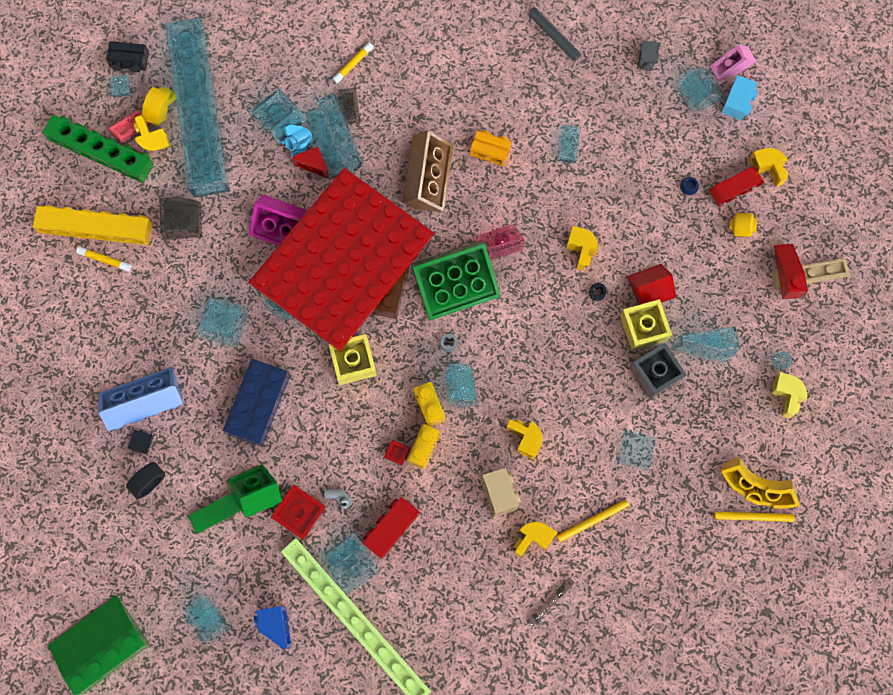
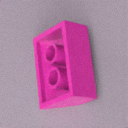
M263 194L254 204L249 235L279 246L308 210Z

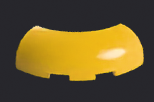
M740 456L726 462L721 468L724 478L732 489L754 504L771 506L775 509L800 506L791 479L786 481L763 479L752 473L744 465Z

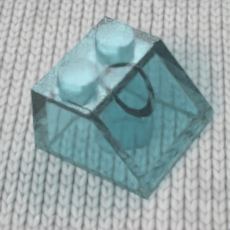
M691 68L676 81L680 93L686 96L689 106L695 111H703L727 98L708 69Z
M355 533L321 555L327 567L347 594L380 572Z
M201 594L185 609L188 614L185 617L191 626L195 625L198 629L197 636L202 643L212 644L231 630L211 598L207 595Z

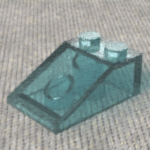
M736 326L678 336L671 345L673 350L712 361L719 360L720 363L730 361L741 349Z

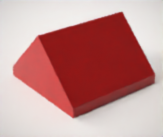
M662 264L627 276L639 305L659 299L663 303L676 298L673 274Z

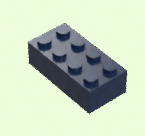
M251 359L223 432L228 436L263 447L290 379L289 372Z

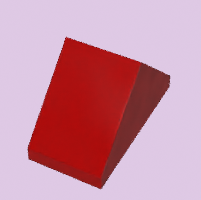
M319 147L293 156L294 166L328 179V168Z

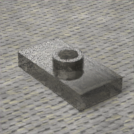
M356 88L338 90L342 124L361 123Z

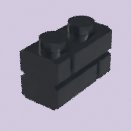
M109 41L106 61L110 68L116 71H121L122 69H129L136 73L140 72V70L146 71L149 50L146 44Z

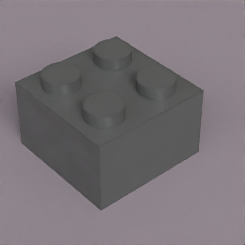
M666 343L635 360L629 367L650 399L682 381L687 375Z

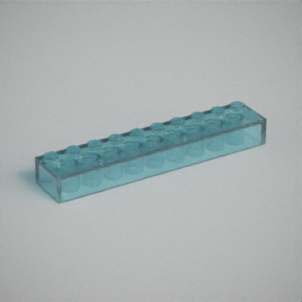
M202 18L165 23L189 190L194 198L231 192L206 29Z

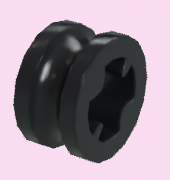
M602 283L593 284L589 290V296L594 301L603 300L607 293L606 287ZM600 288L602 290L601 294L603 295H594L595 290L593 289L598 290Z

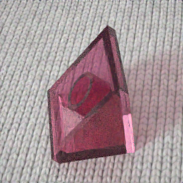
M514 224L479 235L480 240L486 245L490 261L523 251L525 239Z

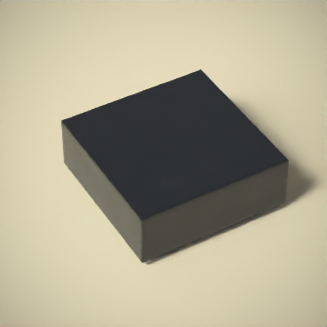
M134 430L128 449L148 455L154 436Z

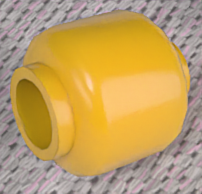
M736 213L734 219H730L729 230H733V234L736 237H751L757 230V218H754L752 213Z

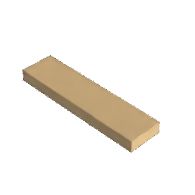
M845 258L802 265L807 284L850 276ZM773 270L772 276L776 290L781 289L778 270Z

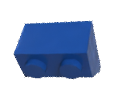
M278 606L257 610V616H254L255 628H259L260 633L282 649H291L286 607Z

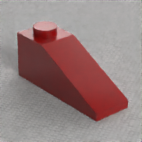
M774 245L782 299L802 298L808 292L805 272L794 245Z

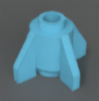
M292 124L284 126L286 136L278 139V143L285 144L292 151V158L294 155L305 152L308 145L312 142L310 130Z

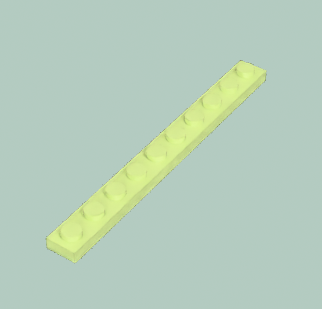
M296 538L281 551L406 695H428L431 692Z

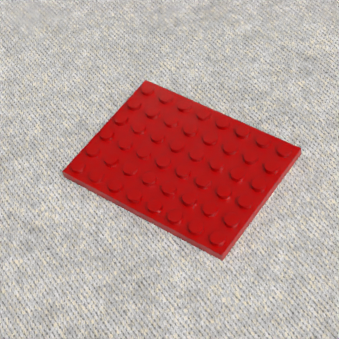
M343 168L248 283L341 352L431 240L434 232L346 168Z

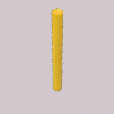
M625 499L556 535L559 542H562L629 507V504Z
M714 511V519L795 521L794 514Z

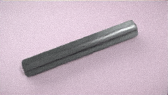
M536 7L529 10L528 15L573 61L580 58L581 53Z

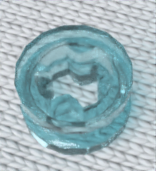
M780 352L773 358V365L778 370H786L792 364V358L786 352ZM784 357L787 364L780 365L778 359Z

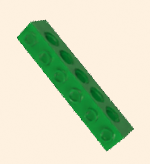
M52 115L42 132L47 140L138 182H145L154 166L149 155L143 152L139 154L128 145H119L112 138L106 139L95 130L92 132L86 130L87 128L79 123L75 125L64 116ZM135 160L133 164L128 165L130 161Z

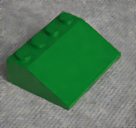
M481 240L410 265L430 321L501 297L486 245Z
M115 595L51 642L48 647L63 680L73 695H84L147 648L150 643L119 597Z

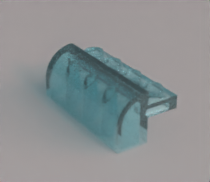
M334 93L317 100L319 108L306 113V117L328 168V173L334 179L343 168H346L351 173L357 171L362 166L363 161L338 98Z

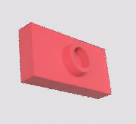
M139 110L135 111L109 127V132L122 144L138 134L133 123L136 122L135 117L141 116L142 113Z

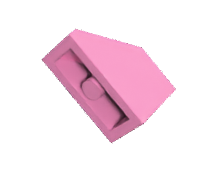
M738 44L710 65L719 81L744 71L754 64L756 60L748 46Z

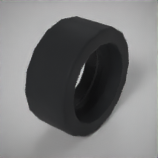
M151 462L130 478L126 488L136 499H141L162 482L165 472L155 462Z

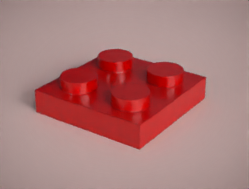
M293 484L270 518L304 540L327 507Z

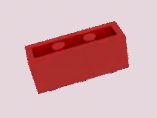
M400 497L399 500L395 498L388 507L390 511L386 515L382 514L376 521V528L373 531L370 529L363 537L365 540L363 545L381 560L420 514V511L403 497Z

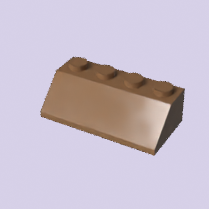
M429 130L412 136L402 203L414 209L444 212L454 144Z

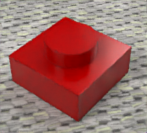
M392 440L384 459L403 466L410 447Z

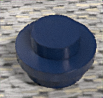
M687 177L682 180L680 189L686 195H694L699 189V184L695 178Z

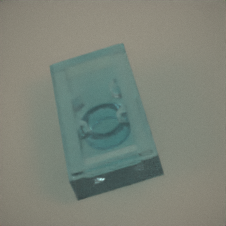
M562 125L558 161L577 162L581 127Z

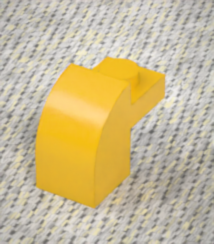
M152 87L143 103L142 116H144L145 121L157 126L165 121L168 106L176 100L177 93L167 87H160L159 89Z
M144 116L135 117L134 127L136 132L142 135L136 137L135 140L142 148L158 151L171 146L164 128L150 132Z
M764 148L752 153L749 159L759 174L770 171L776 187L785 183L788 179V173L783 166L788 159L781 151L774 148Z
M572 226L566 249L581 252L577 270L584 271L585 266L590 265L591 255L595 256L597 253L598 242L589 230Z
M510 419L506 430L523 438L516 452L534 460L542 445L540 428L532 421L527 428L522 421Z
M541 522L528 523L519 531L525 538L522 539L520 537L514 545V548H516L514 554L521 558L531 542L545 551L558 532Z

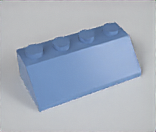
M173 367L98 393V413L108 431L120 429L124 425L139 422L149 416H156L165 410L175 409L183 404L182 394Z

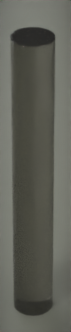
M569 577L527 621L534 626L575 582Z

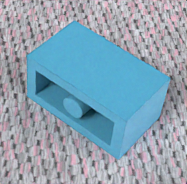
M737 75L721 113L742 121L744 115L748 116L752 106L749 104L751 100L754 101L758 90L755 89L758 83Z

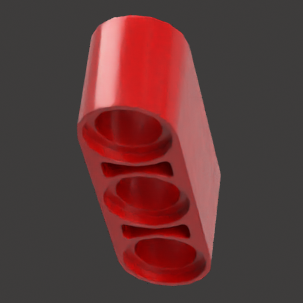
M752 166L715 185L709 190V193L718 207H721V204L731 202L737 198L736 196L744 195L752 191V188L761 186L764 180L755 166Z

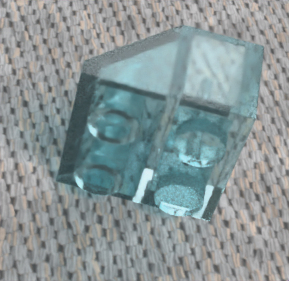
M449 363L448 370H445L447 386H451V389H448L450 405L454 404V409L477 406L478 400L472 365Z

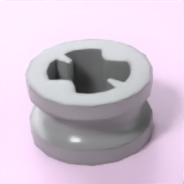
M453 334L443 335L440 340L441 348L446 352L454 351L457 347V338ZM445 339H448V340H451V339H452V340L454 341V342H452V345H453V346H452V347H450L449 345L445 346V345H444V344H445V341H444V340H445Z

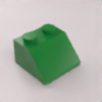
M263 464L226 480L236 504L245 518L282 502L278 484Z

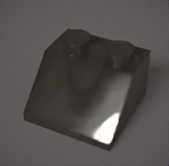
M179 196L159 198L160 234L164 240L202 237L201 202Z

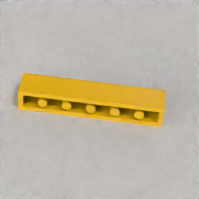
M44 205V207L37 206L33 228L42 234L149 245L153 224L149 218L143 215L132 217L125 213L114 215L106 211L96 213L88 209L78 211L70 207L60 209L51 205Z

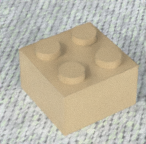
M506 468L484 474L481 481L493 518L516 511L520 503V497L517 491H513L514 480L511 472L507 473Z

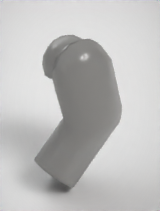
M325 489V499H335L343 509L351 505V498L343 489Z

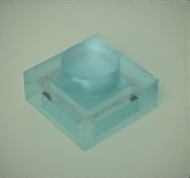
M128 75L110 78L111 95L113 98L131 95Z

